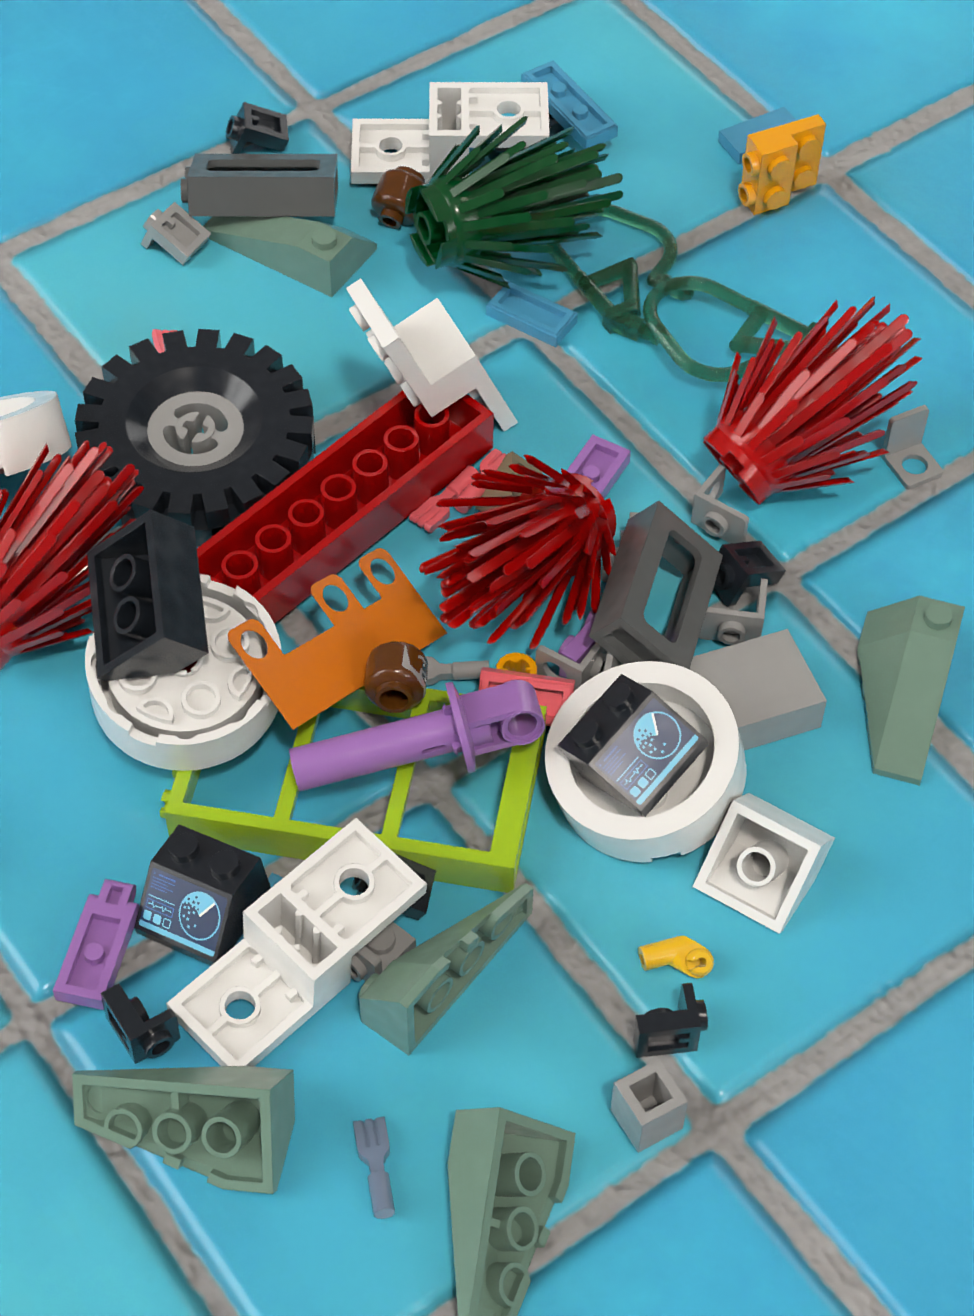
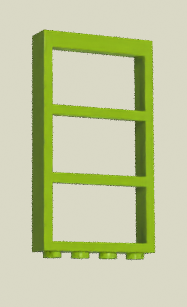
M364 686L330 707L406 719L441 710L444 704L446 706L451 704L447 691L426 688V694L420 704L405 712L389 713L372 703L365 694ZM540 705L545 721L543 734L532 743L512 746L490 852L399 837L416 762L397 767L382 833L373 834L394 853L436 870L434 881L505 893L514 890L546 733L547 706ZM320 713L298 727L293 748L313 743ZM290 759L274 817L191 804L201 769L187 771L172 770V776L175 778L172 789H165L161 801L165 802V806L160 810V817L166 819L169 836L180 824L246 851L305 860L343 829L292 820L299 789Z

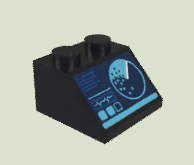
M620 674L557 746L585 780L646 817L709 745V742L653 691Z
M179 824L150 862L134 926L136 933L210 966L213 965L235 946L244 933L243 911L271 889L261 858Z

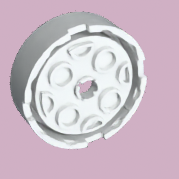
M34 391L0 397V474L5 473L7 477L30 469L46 443L49 453L43 463L52 460L56 454H64L72 447L57 392Z
M200 574L209 653L198 659L196 665L191 668V672L187 673L186 670H180L175 674L104 681L98 679L94 633L92 636L89 635L87 642L85 670L92 707L101 728L108 738L123 752L136 760L157 768L179 771L199 770L230 761L252 747L264 735L278 711L228 640V633L231 629L249 619H255L265 627L281 650L276 626L265 608L251 594L239 586L234 589L225 584L211 581L210 575ZM245 631L241 635V645L248 655L254 658L266 656L268 651L267 644L260 634L254 631Z
M655 661L633 662L613 667L592 677L576 689L563 703L551 724L545 747V767L548 781L570 826L590 846L606 855L621 860L653 862L652 858L665 857L679 852L682 856L701 847L718 833L732 801L742 796L745 788L747 765L744 747L729 704L718 689L707 679L696 672L675 664ZM620 674L653 691L709 742V745L646 817L585 780L557 746Z

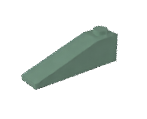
M213 216L203 226L211 233L210 240L330 297H333L377 250V243L345 228L287 216Z
M919 595L867 612L857 648L858 665L861 666L863 681L861 689L863 700L866 703L867 733L873 774L920 786L961 626L964 606Z
M527 883L522 884L396 958L380 975L378 973L372 974L365 981L359 992L361 1022L409 1056L532 914L534 888Z
M253 1066L82 1070L72 1074L74 1125L131 1149L137 1146L164 1158L163 1164L177 1170L182 1166L208 1177L207 1183L224 1190L274 1194L277 1191L295 1123L294 1070Z
M501 1107L456 1110L448 1157V1178L458 1316L518 1315L531 1282L528 1268L536 1248H544L550 1235V1231L545 1227L554 1203L563 1202L569 1187L576 1133Z

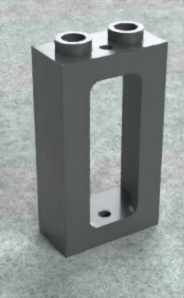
M195 154L191 166L185 167V178H181L182 203H188L189 216L335 217L338 199L337 154Z
M657 501L627 521L589 637L622 664L655 661L675 664L690 669L723 555L663 503ZM661 557H664L683 574L665 636L656 631L644 618V610Z

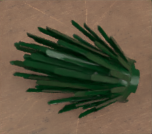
M524 116L504 132L501 124L450 170L480 134V125L476 126L461 145L455 144L425 184L412 187L407 192L405 214L413 213L417 233L410 234V238L419 258L427 267L435 265V269L450 266L510 289L509 284L500 273L473 264L524 275L542 276L539 269L567 271L568 268L563 264L511 257L510 253L504 252L551 253L554 251V247L542 244L573 242L603 237L598 232L580 233V231L587 230L590 224H575V221L599 216L597 213L604 212V209L611 205V201L619 200L623 196L622 191L591 196L588 193L618 184L623 179L620 173L602 177V172L599 170L598 165L594 164L604 161L609 154L599 155L598 153L606 147V144L599 143L575 152L576 148L557 155L555 153L564 150L569 145L565 141L558 144L556 142L572 134L574 127H569L526 147L525 141H520L469 174L485 161L487 155L526 124L528 117Z

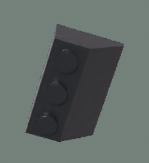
M150 509L87 552L98 679L110 681L175 674L209 653L195 528L193 526Z

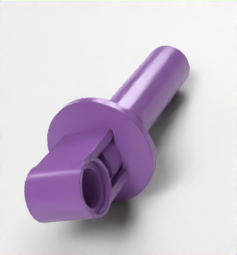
M511 680L502 685L459 695L452 681L445 683L451 705L446 706L444 704L441 710L290 748L289 755L298 789L301 792L452 752L456 755L463 752L468 774L476 772L475 756L515 745H526L534 742L543 734L545 721L536 691L527 681Z

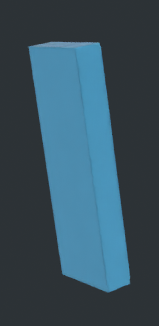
M553 60L521 74V82H547L549 113L564 129L574 127L570 135L583 149L604 143L618 136V125Z

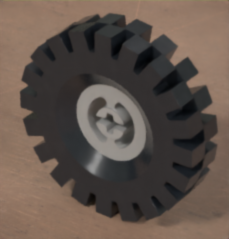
M198 329L195 347H187L183 330L163 333L165 352L158 353L148 338L129 346L132 364L116 354L102 366L104 380L92 377L83 391L85 404H78L74 420L77 430L75 437L78 449L86 440L89 441L90 448L98 447L102 442H107V446L113 448L112 455L99 469L104 472L105 476L110 477L113 481L127 464H133L135 469L139 470L138 475L134 479V486L118 502L119 504L136 486H144L143 492L128 506L131 509L121 518L122 526L130 519H137L151 509L195 528L197 547L213 536L214 528H224L314 459V454H316L313 404L309 390L303 389V378L295 367L290 364L283 368L282 355L268 345H265L255 354L254 339L237 333H233L226 347L222 348L220 330Z

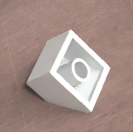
M747 793L732 801L693 887L780 934L814 883L835 837L753 794Z

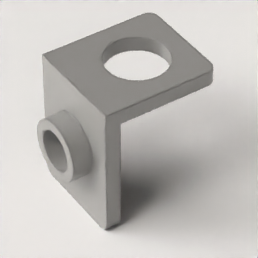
M926 405L891 417L884 439L883 448L890 453L881 455V458L904 488L908 490L941 478L943 469L922 444L929 409ZM908 459H917L925 464L927 470L921 474H911L903 468L902 463Z
M719 464L694 494L691 523L704 529L708 534L719 537L729 543L746 542L749 517L718 501L723 492L726 467Z
M761 578L756 612L708 607L699 638L734 645L761 637L765 617L768 579Z
M596 642L579 664L540 645L536 650L535 656L537 674L564 678L552 672L547 665V662L554 663L564 670L567 675L566 679L575 680V691L586 681L604 671L607 651Z

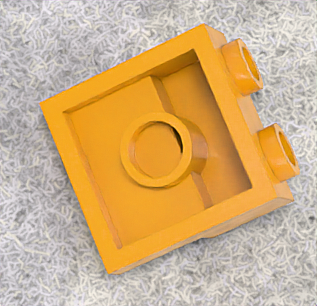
M819 114L747 135L746 150L742 155L743 173L741 183L738 185V195L741 203L745 207L748 206L753 215L789 205L792 191L816 184L826 123Z

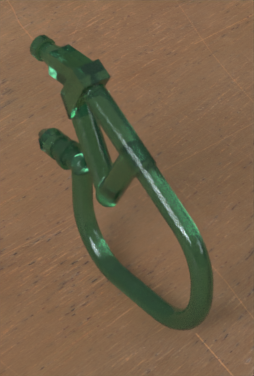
M613 204L605 208L604 212L597 213L599 216L614 219L657 237L664 247V253L647 276V284L658 289L660 294H668L681 301L689 300L693 297L694 290L688 283L678 279L675 280L671 278V275L667 274L677 259L678 246L674 235L666 226L654 219ZM560 243L546 244L554 247V251L550 253L552 258L558 264H563L568 268L565 273L603 317L602 326L609 334L617 333L634 341L644 339L654 345L660 343L663 337V330L659 328L654 329L645 323V319L640 317L638 265L633 257L587 275L563 249ZM623 279L624 302L614 305L601 291L600 287Z
M679 276L661 282L648 293L643 305V316L647 327L672 360L686 373L710 382H728L732 366L711 367L701 364L692 359L682 349L658 315V305L667 295L683 290L701 291L747 313L749 317L729 343L730 349L734 353L738 351L739 354H757L764 338L754 336L764 323L770 325L774 316L777 320L775 329L791 337L798 331L802 332L803 337L800 343L817 324L812 321L807 326L757 300H752L714 280L700 276ZM783 340L785 345L779 356L782 355L791 340ZM749 360L740 363L737 372L739 379L743 377Z

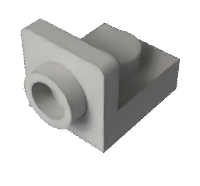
M174 201L164 212L157 209L143 225L147 232L141 245L148 249L156 241L184 265L208 241L211 233L192 216H189Z
M392 922L352 956L351 978L355 981H361L362 979L366 981L374 973L380 975L393 960L415 948L416 939Z

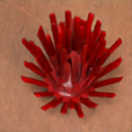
M874 296L857 313L855 306L850 307L826 333V327L829 324L828 319L838 308L836 300L801 343L802 332L798 331L795 333L771 370L785 345L782 338L776 344L775 340L771 339L777 326V320L774 316L756 356L751 357L740 385L738 384L739 375L737 372L741 355L736 351L716 427L703 438L705 440L703 442L716 461L726 467L729 473L740 483L738 486L756 504L760 505L773 493L855 483L849 477L830 479L832 475H835L832 469L890 453L882 448L872 452L865 450L856 452L853 450L840 454L884 436L885 431L881 429L865 435L859 431L851 432L899 404V401L913 392L911 389L917 385V381H908L883 398L881 393H877L922 360V357L914 356L906 363L898 364L868 386L922 339L912 338L913 332L910 329H906L905 325L909 322V317L906 314H901L888 326L885 322L879 323L890 312V304H888L832 352L858 326V321L875 305Z
M84 441L71 459L70 455L65 459L48 484L47 482L57 469L62 457L61 454H56L44 473L42 470H39L49 453L46 443L0 520V671L13 656L94 633L89 628L70 633L62 632L85 622V619L81 617L92 612L91 598L66 611L63 610L91 594L89 581L73 590L89 576L86 553L131 509L128 506L144 490V486H136L118 504L134 486V479L138 475L139 470L135 469L133 464H127L113 481L110 477L105 476L104 472L99 469L113 453V448L107 446V442H102L98 447L90 448L89 441ZM0 489V516L9 496L7 489ZM130 519L116 532H118L119 530H121L122 528H124L136 519ZM116 532L110 533V534L107 535L101 542H103L104 540H106L107 538H109L110 536H112V535L115 534Z
M523 455L529 464L546 475L519 464H510V469L523 476L491 469L482 470L485 474L475 473L471 476V479L475 480L471 485L477 488L521 493L520 496L440 499L436 503L437 507L479 506L497 508L474 513L473 515L439 525L438 528L447 530L440 537V542L478 536L455 545L454 547L456 548L422 562L419 571L424 573V575H428L447 568L436 577L444 579L440 584L442 595L445 598L451 596L439 605L441 611L444 612L440 615V620L454 629L461 626L472 616L474 617L469 621L470 628L484 627L524 593L520 604L490 635L487 644L495 643L509 627L517 629L528 622L554 590L530 642L529 648L534 649L539 645L572 576L575 575L562 616L563 625L569 622L573 610H577L579 620L582 619L591 579V607L593 613L597 612L600 604L601 556L603 569L608 576L612 569L610 553L616 556L613 540L616 532V514L610 498L605 500L598 490L591 485L594 480L581 474L569 473L562 468L561 474L534 456Z

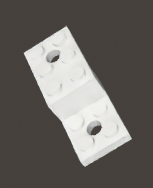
M430 82L429 119H353L351 184H378L381 176L387 170L396 169L399 166L409 167L418 171L424 177L426 183L455 144L461 145L478 125H480V134L450 170L469 154V148H475L501 124L504 132L524 116L528 117L526 124L497 148H510L520 141H525L526 147L545 138H549L547 82ZM512 113L515 114V116L507 117L503 116L502 114ZM388 149L398 150V151L395 152V153H386V152H384L385 150H388Z
M361 278L346 288L355 302V305L350 307L349 311L363 332L371 328L366 332L369 343L381 361H385L384 364L398 385L401 384L402 390L414 407L422 403L430 416L433 417L469 393L473 399L494 413V418L504 432L518 423L438 298L393 326Z
M355 818L243 911L244 939L167 1002V1009L173 1010L177 1016L178 1023L220 1066L254 1067L350 984L352 956L426 893L427 883L363 823ZM357 877L367 883L368 889L360 895H349L342 891L340 884L347 878ZM238 999L247 1000L255 1007L251 1016L240 1020L230 1017L225 1010L232 1001Z

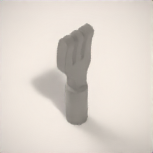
M425 656L428 661L427 685H433L440 680L480 679L482 667L490 668L489 660L443 664L433 657Z

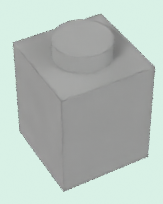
M657 1059L614 1082L610 1110L639 1153L683 1129L688 1100L661 1060Z

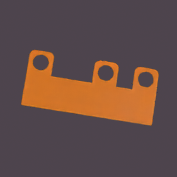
M377 548L359 560L361 570L379 593L381 599L363 608L343 579L338 575L331 574L311 586V594L334 626L284 655L265 627L255 619H249L229 631L228 640L292 730L364 686L367 659L372 650L380 644L391 641L405 642L421 650L447 634L411 582L385 549ZM374 559H382L392 567L395 574L393 583L383 584L374 577L370 567ZM334 585L345 593L348 600V607L345 611H335L326 604L323 598V589L326 586ZM245 631L257 632L264 638L268 648L265 657L254 658L245 652L241 645V635Z

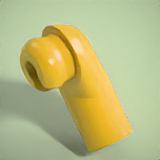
M676 936L638 947L639 959L645 971L670 965L690 977L702 978L708 975L714 966V958L711 952L706 947L686 936Z

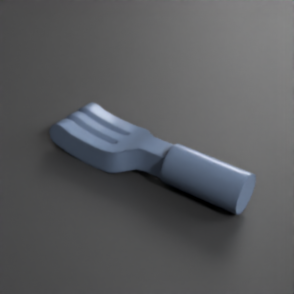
M377 1117L375 1120L366 1119L364 1122L362 1120L353 1121L358 1156L361 1161L369 1166L370 1170L368 1184L374 1217L378 1219L389 1218L395 1214L389 1174L384 1170V1162L390 1154L385 1117Z

